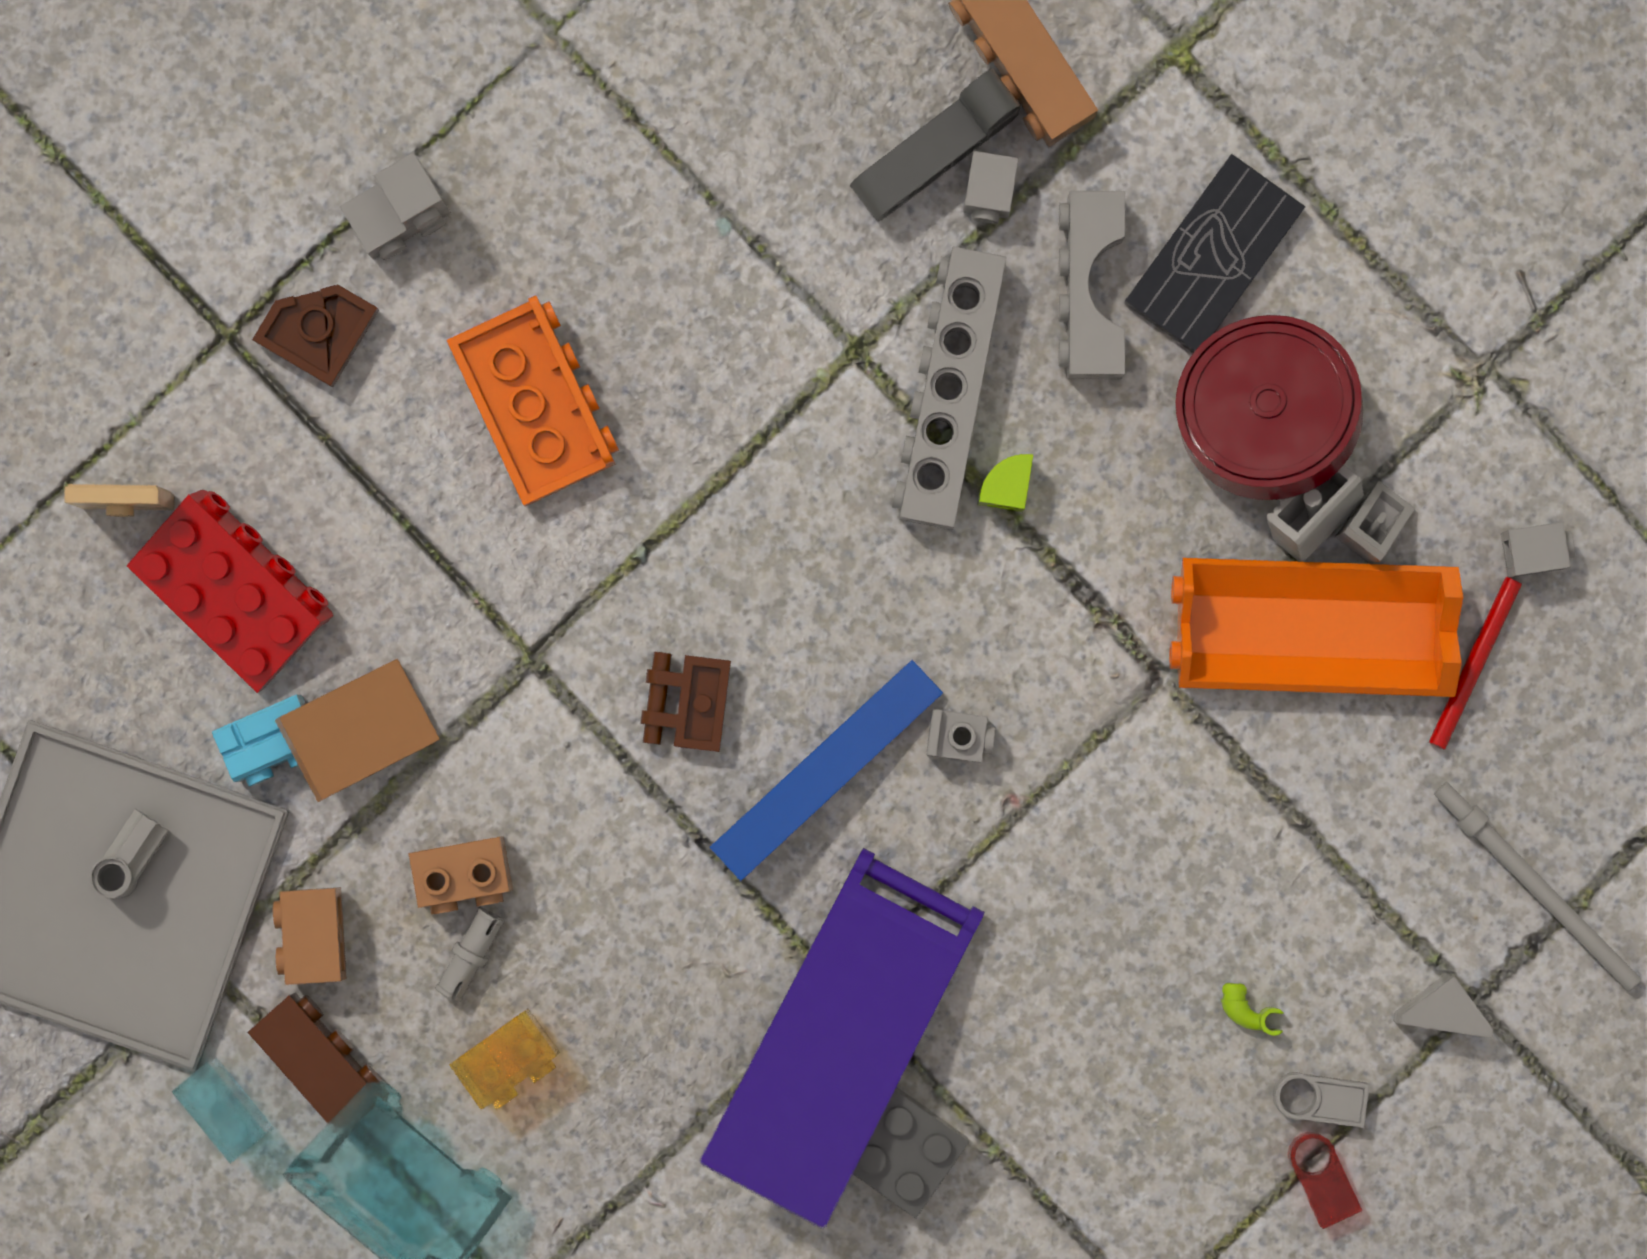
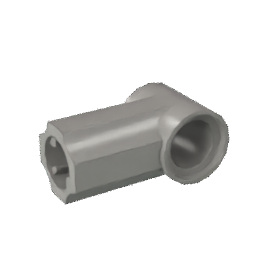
M135 809L103 858L93 865L90 872L92 889L98 895L109 899L128 897L135 890L138 878L170 831ZM118 865L123 869L125 881L118 890L109 891L103 883V875L109 867Z

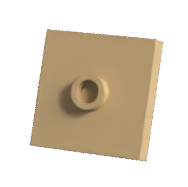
M68 484V486H65L64 503L81 509L106 510V516L133 517L134 510L174 511L175 495L171 491L157 485Z

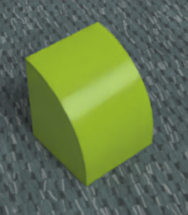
M1033 454L1014 455L994 466L982 484L977 505L1023 512L1026 505Z

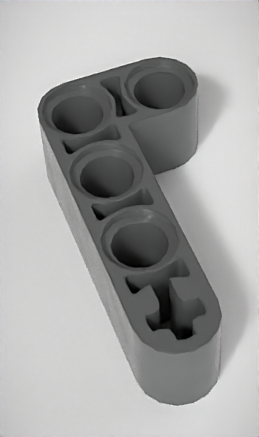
M990 69L971 82L960 93L959 99L862 172L851 182L850 187L876 221L879 222L1005 128L1018 116L1021 105L995 71Z

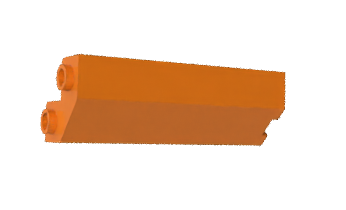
M1183 558L1181 576L1172 577L1171 602L1172 604H1178L1177 641L1170 642L1169 667L1170 669H1178L1179 688L1456 696L1462 665L1457 635L1463 603L1459 567Z

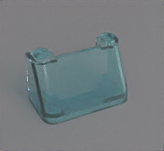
M382 1081L365 1084L295 1157L283 1173L284 1178L291 1186L379 1259H469L512 1199L509 1194L500 1188L503 1182L493 1172L483 1167L478 1172L471 1169H463L401 1116L404 1111L399 1103L402 1098L401 1095L393 1087Z

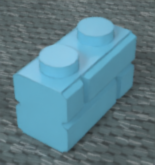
M296 694L212 731V735L233 782L246 780L248 787H251L274 777L271 768L287 761L290 768L299 766L275 720L305 705L306 702L302 695Z

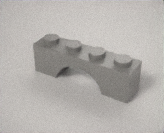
M1070 191L1067 203L1059 204V231H1067V249H1059V276H1067V294H1059L1058 315L1059 322H1067V340H1059L1058 364L1059 367H1067V379H1122L1125 375V328L1110 322L1097 310L1090 296L1088 281L1090 269L1094 261L1106 250L1121 244L1125 238V191Z

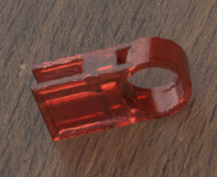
M1310 1131L1295 1137L1288 1149L1289 1163L1299 1180L1319 1226L1325 1229L1363 1211L1330 1140L1319 1133ZM1312 1138L1322 1141L1327 1146L1329 1152L1326 1165L1321 1170L1313 1173L1300 1169L1295 1159L1298 1146L1305 1140Z

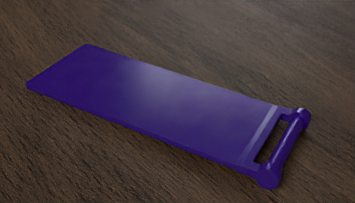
M865 848L861 850L700 1158V1164L819 1228H824L827 1225L985 914L984 911L974 906L968 909L874 859L875 853ZM864 875L960 924L961 928L958 935L956 936L861 886L860 882Z

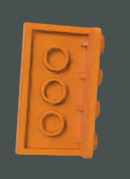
M537 295L528 298L529 302L446 340L525 507L616 465L612 453L619 451L608 425L599 429L592 412L600 408L589 384L580 387L573 371L580 368V365L570 344L566 343L561 346L553 331L560 327L561 324L550 301L541 305Z

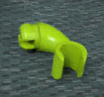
M1225 983L1223 985V999H1221L1223 1010L1232 1021L1246 1029L1262 1030L1264 1033L1272 1036L1280 1035L1283 1032L1280 1029H1268L1265 1025V1019L1269 1014H1284L1283 1011L1275 1007H1265L1259 1013H1256L1250 1008L1248 1000H1246L1247 988L1244 984Z

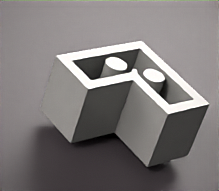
M414 152L373 175L378 184L340 206L366 252L373 260L379 256L383 260H387L399 254L407 247L404 241L418 233L425 237L436 232L446 224L443 218L451 214Z

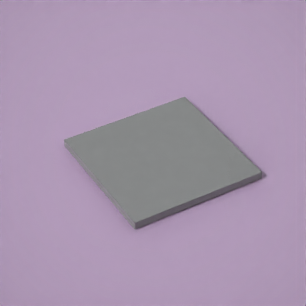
M28 720L0 798V1003L188 1070L198 1071L290 810L45 724ZM135 809L168 829L170 832L138 878L135 890L128 897L109 899L98 895L92 889L90 872L93 865L103 858ZM118 865L109 867L103 875V883L109 891L118 890L125 881L123 869Z

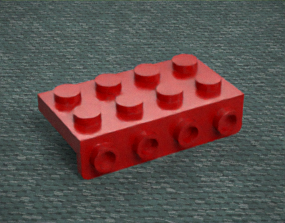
M202 489L188 494L126 566L258 693L265 689L318 628L333 617V613L327 607L328 601L322 593L313 587L305 586L294 575L296 571L289 561L280 555H273L262 544L263 539L257 530L246 523H240L229 512L230 506L225 499L213 491L208 492Z

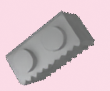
M1343 465L1335 475L1317 488L1295 497L1286 498V500H1280V506L1274 507V513H1267V520L1273 540L1299 562H1305L1365 499L1363 487L1361 486L1362 480Z

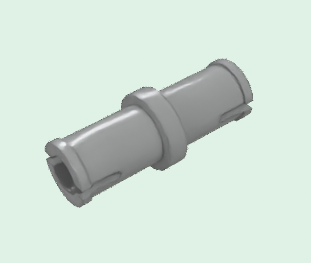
M482 907L478 908L477 914L461 942L457 941L453 946L452 952L455 954L440 982L435 987L438 992L450 999L454 996L453 999L457 1002L463 1000V995L478 968L485 967L488 961V957L485 955L499 929L505 923L503 918L491 911L486 913L487 910Z

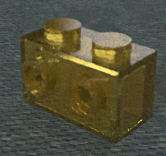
M527 1008L457 1058L449 1066L480 1110L489 1104H492L495 1110H498L519 1095L514 1086L528 1076L533 1083H536L554 1070L556 1066L552 1059L558 1056L560 1051L531 1010Z

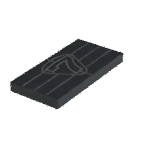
M1231 154L1124 303L1194 353L1207 338L1215 333L1306 206L1238 157Z

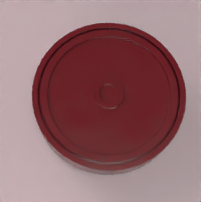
M1263 315L1250 317L1231 323L1212 334L1194 351L1187 361L1179 379L1176 392V417L1184 447L1191 461L1215 485L1230 493L1250 499L1278 500L1295 497L1309 492L1328 481L1351 456L1358 442L1363 423V400L1360 380L1349 354L1325 330L1307 321L1289 316Z

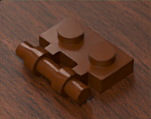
M654 652L652 670L647 669L645 683H649L650 686L647 710H642L640 724H645L642 743L661 745L663 727L676 728L674 747L720 752L731 661L685 655L683 673L670 672L672 654ZM668 686L681 687L678 714L665 713Z

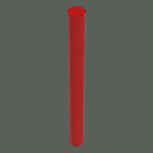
M1505 577L1459 675L1456 696L1449 697L1428 743L1440 749H1446L1522 583Z

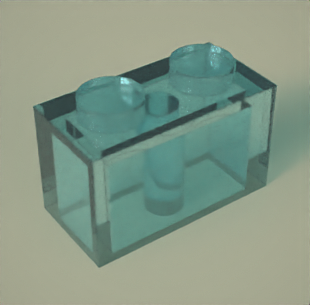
M217 1058L205 1063L171 1091L229 1163L240 1158L275 1129Z

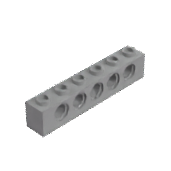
M955 246L952 247L950 258L941 256L936 284L945 285L942 302L932 301L927 326L929 329L936 330L933 348L923 347L918 372L926 374L927 379L924 392L915 391L910 418L918 419L915 437L906 436L901 463L910 464L906 482L897 481L892 508L901 509L899 520L949 530L954 528L1007 259L1006 256ZM962 287L971 288L978 295L979 302L972 309H960L953 301V293ZM952 332H961L969 339L970 348L963 354H952L945 348L944 338ZM945 376L955 378L961 386L960 395L952 400L941 398L935 390V383L940 378ZM943 421L951 427L952 439L943 445L934 444L927 437V427L932 422ZM925 466L939 468L943 473V484L935 490L923 488L917 479L919 470Z

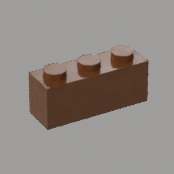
M293 993L287 996L247 1033L335 1133L341 1136L386 1096L380 1089L385 1083L370 1065L365 1064L361 1067L350 1055L354 1047L339 1030L335 1029L331 1033L320 1021V1018L324 1015L322 1010L308 995L300 998L297 993Z

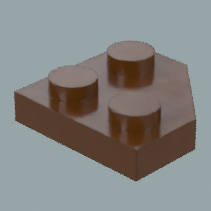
M337 284L301 296H291L275 300L252 340L333 388L379 312V309Z

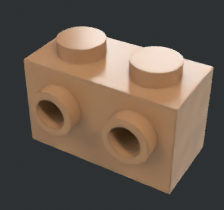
M504 836L408 853L418 908L430 906L431 915L458 910L457 901L475 898L476 906L504 902L502 893L513 890Z
M341 887L280 892V901H274L273 921L275 929L282 928L283 947L276 948V969L278 975H284L285 985L338 982L347 979Z

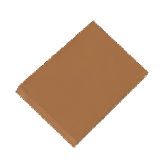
M398 659L275 720L317 802L440 740Z

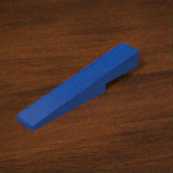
M911 660L709 848L742 881L940 697L943 692Z

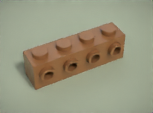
M952 0L948 3L958 23L962 27L969 24L977 39L973 41V44L982 60L987 65L991 62L995 64L1002 75L1000 79L1023 107L1027 114L1023 117L1024 124L1036 141L1043 138L1047 146L1051 147L1095 118L1098 112L1097 107L1027 0Z

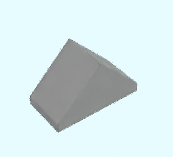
M1378 481L1339 530L1335 538L1369 564H1374L1381 561L1387 554L1415 508Z
M1445 974L1394 1013L1393 1021L1403 1025L1492 1038L1493 1028L1455 976Z

